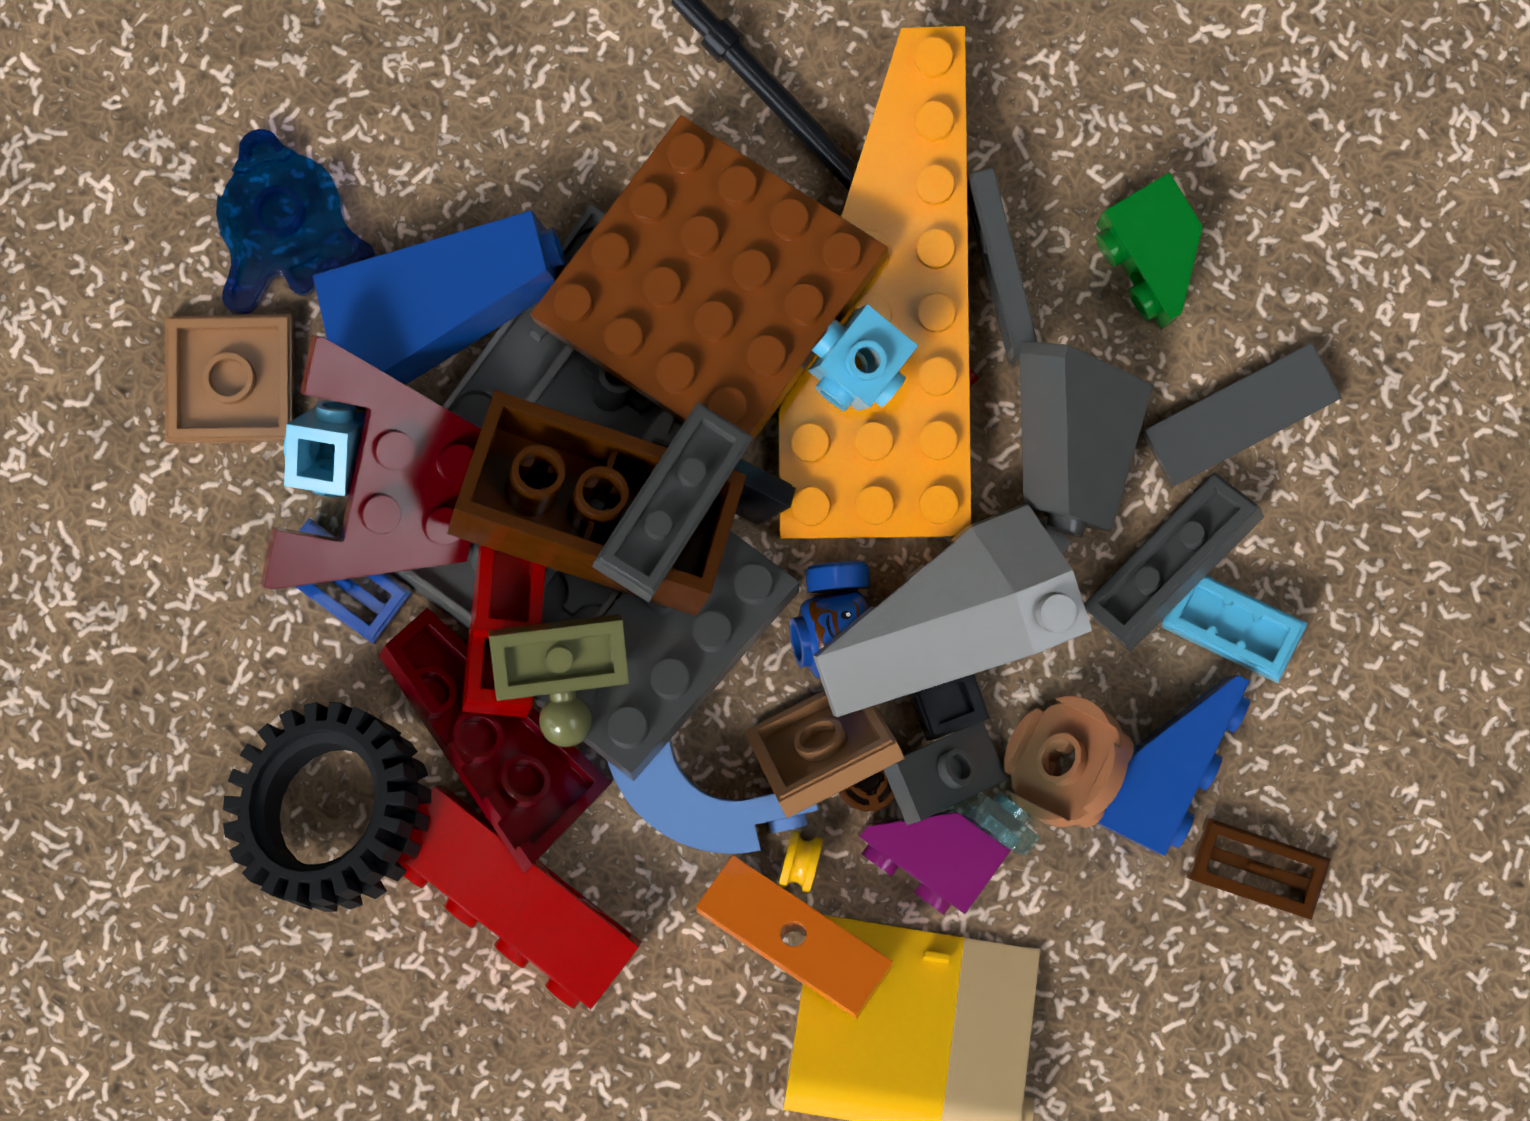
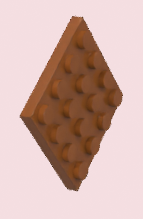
M680 115L531 312L530 316L537 325L684 423L697 402L753 436L751 445L815 358L816 354L811 348L825 335L828 326L833 320L836 319L839 323L843 320L887 260L889 252L888 247L686 117Z

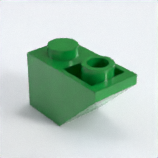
M1169 172L1105 210L1096 222L1100 232L1095 235L1097 245L1112 267L1121 264L1134 285L1128 289V293L1139 314L1146 321L1154 318L1161 330L1172 324L1182 314L1203 228Z

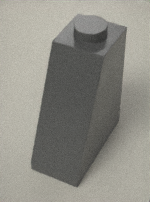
M1023 341L1019 352L1024 504H1028L1034 512L1047 516L1048 519L1045 527L1059 533L1083 537L1085 527L1112 532L1153 385L1070 345Z

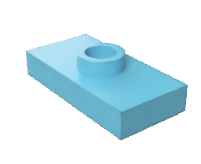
M1207 575L1170 611L1162 622L1163 629L1278 684L1308 625L1307 622Z

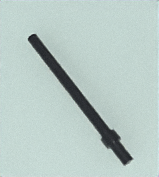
M672 0L671 5L703 37L701 46L718 63L725 61L849 191L858 164L742 43L745 36L728 18L720 20L702 0Z

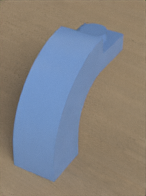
M671 739L635 781H632L608 762L611 773L623 796L649 825L676 842L707 852L737 854L761 851L756 828L757 824L768 822L770 833L787 831L808 825L805 813L818 811L817 804L786 818L774 792L745 799H725L711 795L693 784L684 774L675 757Z

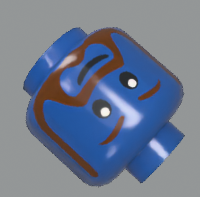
M851 590L810 598L801 604L798 617L790 618L789 622L791 645L796 662L800 668L808 667L815 677L821 679L813 655L870 608L868 601L860 592Z

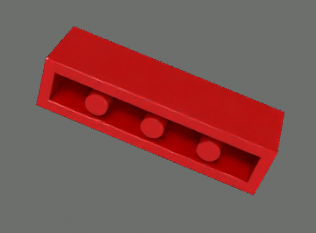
M444 785L434 786L431 790V803L420 804L417 809L418 812L430 817L428 830L413 829L409 840L422 845L416 858L402 853L397 860L407 870L403 876L422 889L430 882L449 897L443 906L459 921L470 928H474L478 922L482 923L499 937L494 946L507 959L521 968H525L531 962L550 977L544 985L554 996L571 1008L575 1009L579 1002H582L591 1010L638 950L642 941L539 860L524 874L486 818Z

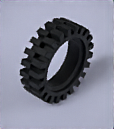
M329 701L328 708L318 702L304 704L305 716L292 709L279 715L284 727L283 730L267 723L257 732L267 744L263 750L247 743L240 756L253 763L248 774L236 769L231 771L228 782L241 787L242 792L240 797L224 796L223 810L238 816V820L223 824L225 838L240 843L230 849L229 852L235 863L247 867L242 874L251 883L262 886L260 890L311 910L315 908L324 912H337L338 905L353 909L363 906L361 894L377 899L387 892L381 881L384 876L395 881H399L407 872L397 862L402 853L414 858L417 857L422 845L409 840L413 829L428 830L430 817L417 811L419 804L431 803V789L419 784L417 781L427 777L428 773L425 764L412 757L418 752L411 741L401 737V732L393 726L359 708H351L339 702ZM347 750L356 752L368 765L374 780L375 802L373 815L367 829L358 842L341 857L326 863L304 864L297 860L287 848L281 833L280 812L282 800L289 783L298 771L315 757L331 751Z

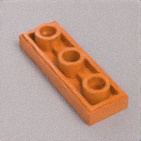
M734 855L731 856L696 905L697 913L856 1020L893 968L892 960ZM791 931H799L806 936L804 942L798 946H788L783 942V939Z

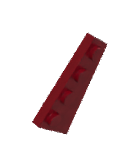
M426 608L384 646L379 657L525 874L605 792L612 781L575 746L560 747L549 742L540 729V713L533 707L526 718L462 712L468 645L430 609Z

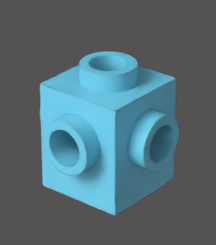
M867 304L854 310L843 325L836 319L831 322L825 335L811 348L818 355V358L808 371L820 380L815 389L840 410L846 411L852 406L855 410L859 411L870 408L874 402L883 407L904 383L906 377L899 370L918 345ZM855 356L862 363L861 371L855 365Z
M324 400L317 402L315 407L287 423L284 439V486L311 490L313 493L325 497L349 495L366 413L356 412L355 406L351 404Z

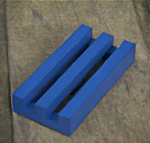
M310 518L307 519L299 530L301 532L337 538ZM386 573L367 576L392 594L386 604L351 579L332 581L377 614V617L370 625L317 585L295 586L372 644H377L386 627L393 622L403 604L407 603L413 595L411 591Z

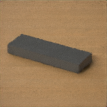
M994 168L971 174L967 182V202L1008 365L1012 364V367L1020 365L1019 352L1022 342H1037Z
M1311 342L1144 430L1142 435L1172 488L1338 401L1342 397Z
M697 402L600 551L592 567L645 601L650 602L754 437Z
M1214 472L1084 603L1087 615L1131 652L1264 518L1261 508Z

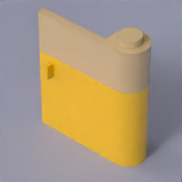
M824 915L892 960L893 968L857 1020L802 984L794 1042L791 1049L785 1085L783 1110L849 1121H1033L1034 1097L1024 1096L1040 950Z

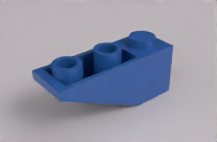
M1239 675L1226 676L1133 747L1134 753L1128 763L1124 782L1117 796L1105 809L1103 817L1096 824L1163 856H1166L1170 845L1178 849L1186 839L1194 821L1195 815L1187 810L1197 789L1200 788L1206 791L1212 784L1221 766L1223 757L1215 752L1225 731L1234 733L1246 715L1250 699L1243 696L1249 680Z

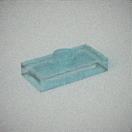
M1000 792L994 800L987 795L976 794L962 810L963 816L1009 849L1011 853L1027 856L1040 839L1039 835L1025 825L1031 816Z

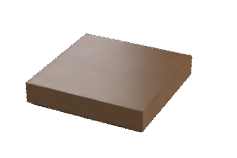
M292 314L165 316V442L169 444L284 442L286 424L295 419V317Z
M825 690L744 731L786 818L905 759L896 739L876 705L835 717L830 708Z

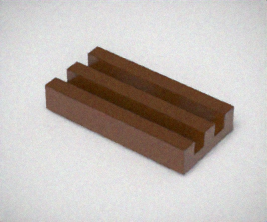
M1205 817L1202 826L1203 833L1200 842H1197L1194 851L1196 855L1192 866L1189 867L1186 878L1312 920L1331 861L1330 858ZM1220 835L1313 866L1310 877L1306 878L1216 848L1214 845L1217 836ZM1211 859L1304 890L1302 902L1300 903L1207 872L1209 861Z

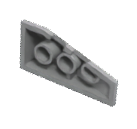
M1028 504L1019 505L966 526L951 539V545L926 566L920 565L905 578L907 581L877 607L871 606L813 655L833 716L840 717L1035 655L1092 631L1073 569Z

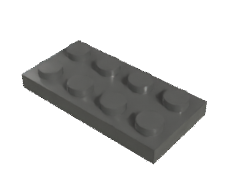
M730 530L712 593L697 616L652 601L647 602L642 598L624 593L604 616L620 614L623 620L629 684L576 691V697L582 699L587 704L592 715L591 730L583 742L628 778L635 781L799 592V581ZM550 695L533 696L535 703L543 708L550 700Z

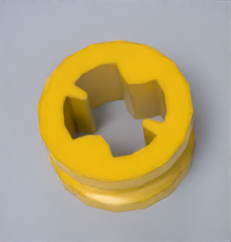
M791 831L779 878V886L786 888L789 883L793 882L801 886V892L810 893L822 847V837L815 836L814 839L805 841L800 837V832Z

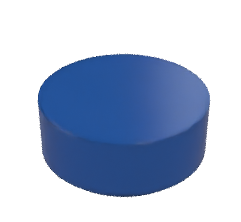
M865 561L818 564L808 566V569L805 570L807 593L846 591L871 587L869 564H865Z

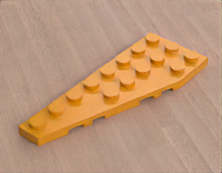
M965 26L901 28L841 215L843 219L886 245L889 257L840 323L843 325L854 310L868 304L916 343L918 347L899 370L906 377L904 383L883 407L874 402L870 408L857 411L850 406L846 411H843L827 401L815 389L820 380L808 371L818 358V355L815 356L782 401L779 409V478L792 484L796 489L791 507L780 513V539L954 537L966 526L971 525ZM855 356V365L861 371L862 363Z

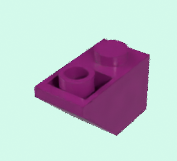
M954 810L939 812L908 826L904 818L864 824L857 834L868 843L861 853L864 857L890 876H893L899 867L920 881L913 892L943 915L946 914L951 905L963 914H966L1010 853L1009 849Z

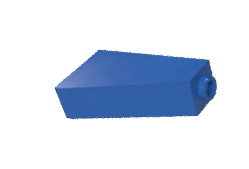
M531 210L313 275L327 340L407 385L540 302L558 278L556 267L564 265L565 259L554 227L546 229ZM354 405L359 410L366 408Z

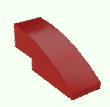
M479 545L462 712L527 717L532 708L533 696L500 701L496 699L488 630L541 624L546 566Z

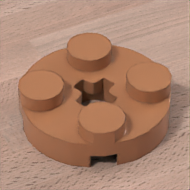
M1064 696L1055 699L1060 702L1059 704L1052 705L1045 711L1035 708L1020 721L1011 735L1006 748L1004 772L1011 776L1012 788L1015 792L1014 794L1009 791L1012 800L1024 813L1054 827L1064 828L1077 825L1087 828L1101 820L1105 809L1117 796L1124 782L1128 763L1134 753L1133 742L1122 731L1115 717L1108 711L1082 697ZM1075 749V761L1068 772L1061 775L1062 769L1056 765L1058 757L1061 753L1070 755Z

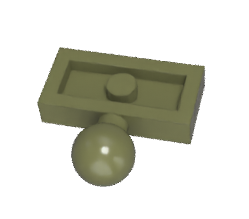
M620 614L488 630L497 701L549 694L550 700L541 710L539 724L545 738L554 745L560 747L575 746L582 742L591 730V711L582 699L576 697V691L629 684L623 620Z

